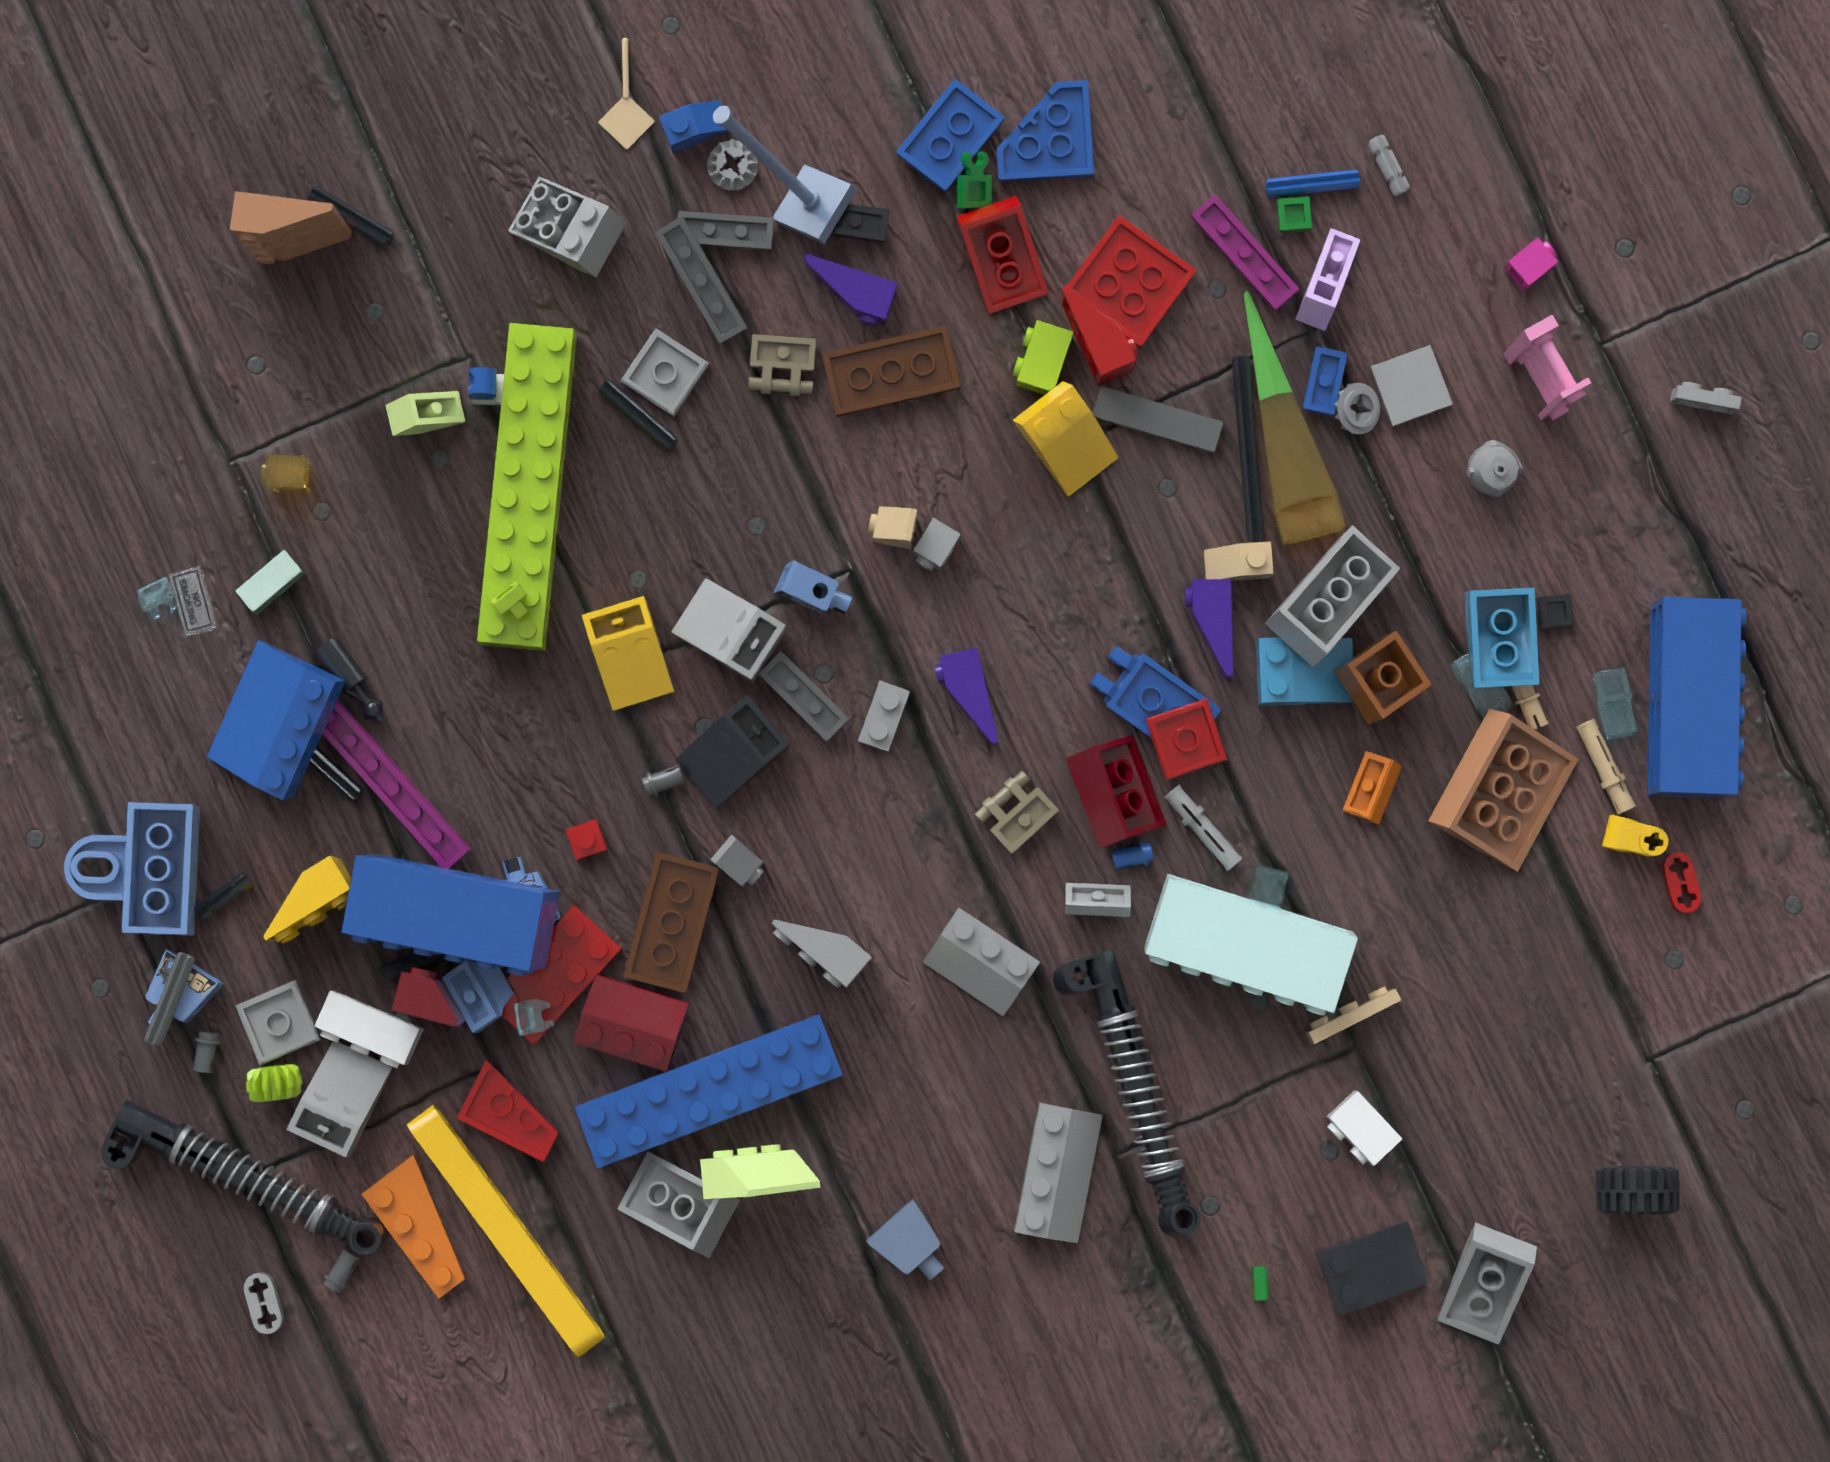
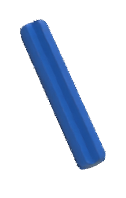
M1358 170L1270 178L1265 183L1266 194L1268 197L1354 189L1360 185V175Z

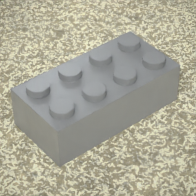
M1352 525L1325 553L1266 621L1265 625L1314 667L1330 652L1399 571L1400 567Z

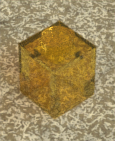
M267 454V462L261 465V482H265V487L270 491L309 493L311 461L306 456Z

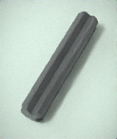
M179 952L176 956L144 1038L148 1044L158 1047L164 1042L195 962V958L189 954Z

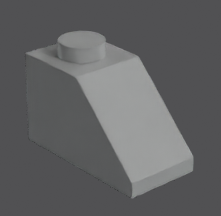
M733 835L727 839L711 858L712 862L742 887L747 883L753 886L764 873L760 868L764 862Z

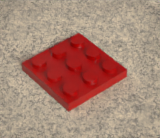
M1118 215L1068 285L1121 328L1126 338L1132 337L1136 346L1140 349L1197 270L1125 218Z

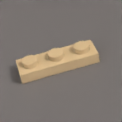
M1383 986L1368 994L1369 1001L1358 1005L1357 1001H1353L1339 1009L1341 1015L1331 1020L1326 1015L1310 1023L1312 1029L1305 1032L1310 1043L1316 1044L1401 1001L1397 990L1391 989L1387 991L1386 987Z

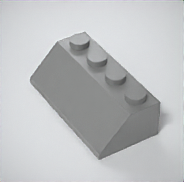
M1039 1102L1014 1227L1016 1233L1078 1243L1103 1115Z

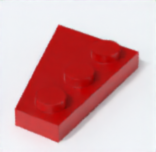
M488 1060L485 1061L457 1116V1119L542 1162L546 1161L560 1133Z

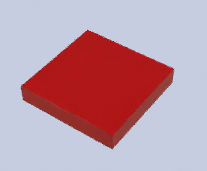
M1207 698L1145 719L1165 780L1227 760Z

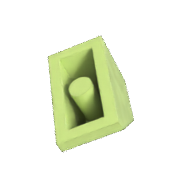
M458 391L407 394L385 405L393 436L421 434L466 422Z

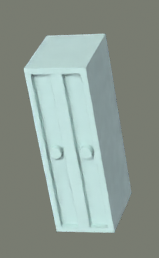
M1167 873L1144 949L1145 954L1149 955L1150 961L1156 964L1168 966L1169 962L1179 964L1181 971L1200 976L1201 972L1211 974L1212 980L1227 986H1231L1232 981L1240 983L1246 992L1262 996L1263 991L1273 994L1274 1000L1293 1006L1294 1002L1297 1001L1303 1003L1307 1011L1325 1016L1326 1011L1332 1013L1335 1011L1358 938L1353 931Z

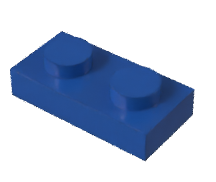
M1316 346L1302 406L1303 411L1330 417L1334 416L1336 409L1334 403L1338 400V392L1340 391L1348 353Z

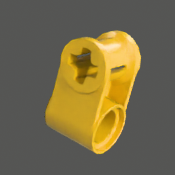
M1609 815L1602 847L1648 857L1660 855L1667 849L1668 837L1663 829L1638 823V821L1629 818ZM1653 833L1655 834L1654 840L1659 841V845L1649 850V844L1645 843L1644 839L1650 837Z

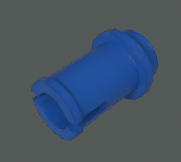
M1139 841L1140 845L1117 850L1113 849L1112 855L1116 870L1139 864L1148 866V862H1153L1150 842L1143 844V841Z

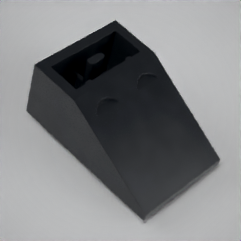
M747 695L721 716L675 760L717 809L786 752L790 745L749 695Z

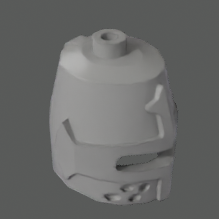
M1492 440L1485 442V444L1473 452L1468 461L1466 474L1470 484L1477 491L1490 497H1499L1516 484L1523 467L1518 456L1511 448L1499 441Z

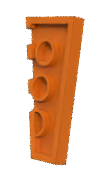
M414 1154L361 1195L439 1299L465 1280L466 1276Z

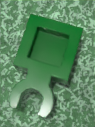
M986 152L977 153L978 159L975 164L972 163V153H962L961 163L966 169V175H957V207L982 208L992 204V175L983 174V170L988 164Z

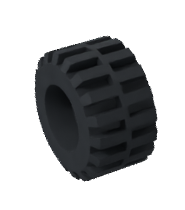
M1671 1166L1601 1167L1596 1170L1597 1210L1605 1214H1673L1680 1210L1679 1170Z

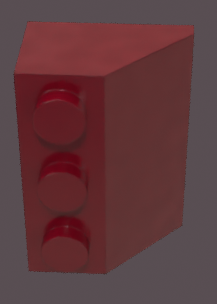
M1133 735L1090 747L1066 758L1099 849L1167 825Z
M412 967L411 973H401L392 1006L393 1011L454 1027L468 1026L443 980L438 979L440 973Z
M596 974L584 1005L573 1043L667 1072L673 1060L689 1002Z

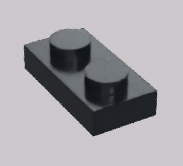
M848 204L830 235L884 244L889 210Z

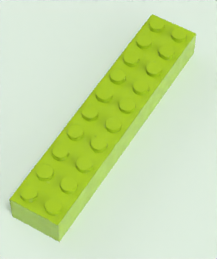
M509 323L477 642L483 646L545 651L577 341V335L573 328ZM515 580L527 594L519 600L528 611L520 620L514 616L510 609L501 615L490 601Z

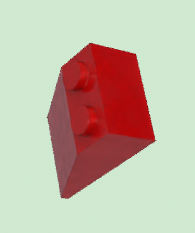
M1017 196L956 216L988 314L1049 294Z
M1069 285L1063 286L1059 301L1097 387L1133 372L1137 361L1136 356L1139 355L1133 338H1126L1121 328Z

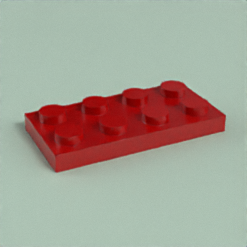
M573 905L553 928L546 968L535 970V974L527 973L526 976L510 974L507 978L514 994L503 1007L502 1016L535 1045L594 981L596 974H600L622 948Z

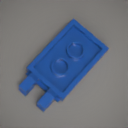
M1117 646L1113 648L1107 657L1117 666L1124 669L1116 683L1114 684L1100 673H1096L1089 683L1090 686L1106 696L1103 700L1106 703V708L1150 739L1151 737L1145 722L1146 718L1206 699L1202 694L1144 653L1140 656L1135 654L1132 657ZM1207 699L1215 720L1221 708Z

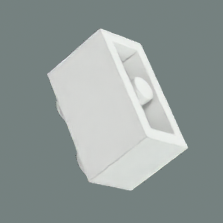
M1353 1091L1326 1116L1331 1122L1327 1126L1328 1129L1340 1141L1344 1137L1353 1146L1350 1152L1362 1165L1368 1162L1370 1165L1375 1166L1402 1140L1399 1134L1358 1091Z

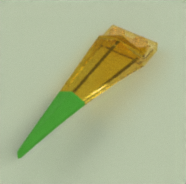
M1245 291L1244 301L1261 410L1274 516L1282 544L1284 546L1344 530L1346 525L1337 498V492L1250 293Z

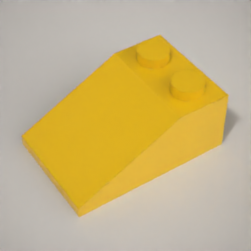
M1064 381L1012 420L1068 497L1119 458L1089 407L1074 386Z

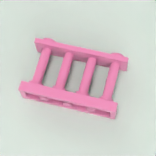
M1553 315L1525 329L1503 354L1509 365L1516 361H1519L1520 365H1525L1547 404L1538 416L1540 420L1550 416L1552 421L1569 412L1567 406L1586 395L1584 390L1591 384L1589 378L1576 384L1553 344L1552 339L1554 337L1552 333L1559 326Z

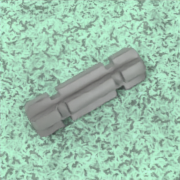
M1379 135L1369 141V147L1373 155H1377L1376 161L1386 181H1390L1389 187L1393 195H1401L1409 190L1410 185L1406 177H1402L1403 171L1393 151L1388 150L1389 144L1385 136Z

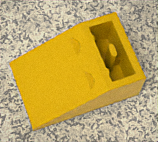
M644 596L582 615L613 711L675 692Z
M328 856L301 873L263 937L266 941L282 942L285 944L300 934L298 932L299 928L304 925L312 927L327 918L326 912L330 909L338 908L340 910L346 907L352 877L340 858Z

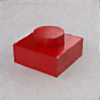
M597 819L566 829L577 861L607 850Z

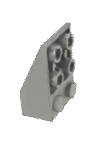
M539 176L508 232L564 263L597 277L627 222L609 206Z
M705 578L671 633L751 683H754L758 673L762 670L785 634L787 627L758 607Z
M779 920L772 922L777 928L773 934L787 946H790L792 942L799 946L802 950L798 955L812 967L819 963L827 970L822 976L837 988L841 984L848 988L873 959L846 935Z
M333 1041L302 1096L287 1130L344 1157L352 1156L393 1067L368 1055L359 1053L340 1042Z

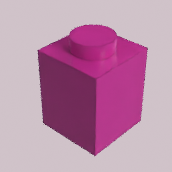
M1536 238L1510 259L1504 266V269L1524 292L1555 267L1558 263L1555 258L1557 254L1548 242L1544 241L1542 243L1539 238Z

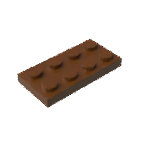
M947 325L822 353L836 417L961 389Z
M656 852L623 977L687 993L720 868Z

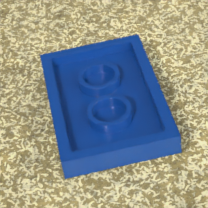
M954 79L898 148L896 155L946 194L957 180V175H961L965 170L961 163L962 153H972L973 160L1004 122L1005 117L957 79Z

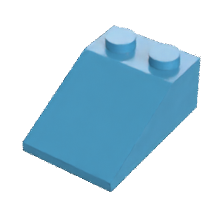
M1535 587L1464 592L1466 629L1474 688L1539 685Z
M1280 637L1259 638L1255 642L1258 706L1354 703L1333 672L1353 657L1352 638H1341L1314 667Z

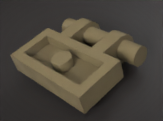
M752 334L750 368L762 369V378L749 377L748 389L761 390V394H771V391L790 392V396H800V393L812 394L813 381H801V372L814 373L816 339ZM773 370L791 371V380L773 379L772 372Z
M1023 771L1013 779L1009 777L1003 783L1004 787L992 798H986L982 802L984 806L975 813V816L982 823L992 815L999 821L990 829V832L1010 854H1013L1059 811L1038 787L1029 795L1025 793L1022 787L1030 781V778ZM1015 796L1020 803L1006 815L1001 807L1011 797Z

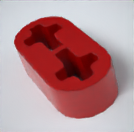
M1672 853L1666 856L1661 864L1669 902L1675 911L1691 913L1701 903V893L1694 866L1686 854ZM1674 858L1677 859L1678 863H1684L1685 869L1680 871L1682 878L1680 882L1677 873L1670 872L1669 866L1674 864ZM1682 884L1685 893L1692 894L1693 900L1688 903V908H1686L1684 903H1678L1677 897L1682 896L1680 886Z

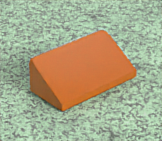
M1366 751L1342 811L1378 825L1402 766L1392 759Z

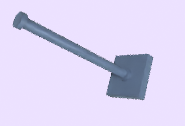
M727 106L718 107L713 113V121L718 126L725 127L789 188L788 193L773 216L774 221L779 225L825 244L857 190L850 183L805 164L796 178L733 117V112Z

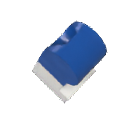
M469 368L468 397L472 404L501 405L504 374H497V370L493 368Z

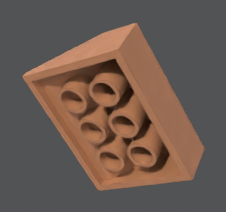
M235 191L230 231L250 255L256 257V262L274 264L275 260L286 261L352 238V230L332 203Z
M1489 708L1428 821L1454 838L1518 872L1579 759L1513 715Z

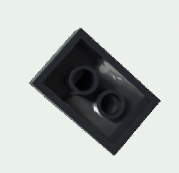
M1408 1221L1315 1250L1334 1312L1339 1316L1428 1284Z

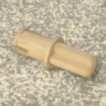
M1533 685L1512 686L1517 698L1515 704L1520 705L1527 725L1532 729H1537L1533 715H1536L1540 727L1547 725L1549 722L1546 720L1538 700L1540 694L1539 692L1535 693Z

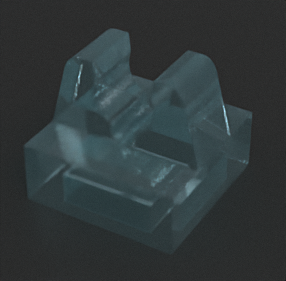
M167 577L137 590L138 602L143 611H147L154 619L160 618L157 607L161 604L168 605L171 612L176 611L173 589Z
M536 999L514 1004L519 1036L544 1032V1030L554 1025L553 1020L544 1021L542 1019L541 1011L550 1008V1002Z

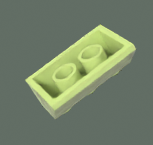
M780 1144L761 1146V1152L757 1153V1147L737 1149L738 1155L734 1156L733 1150L713 1151L714 1158L700 1159L704 1199L751 1197L820 1188L819 1179L795 1150H781Z

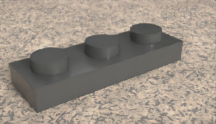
M678 211V218L684 216L701 247L772 252L774 218Z
M781 651L758 673L826 742L850 720Z

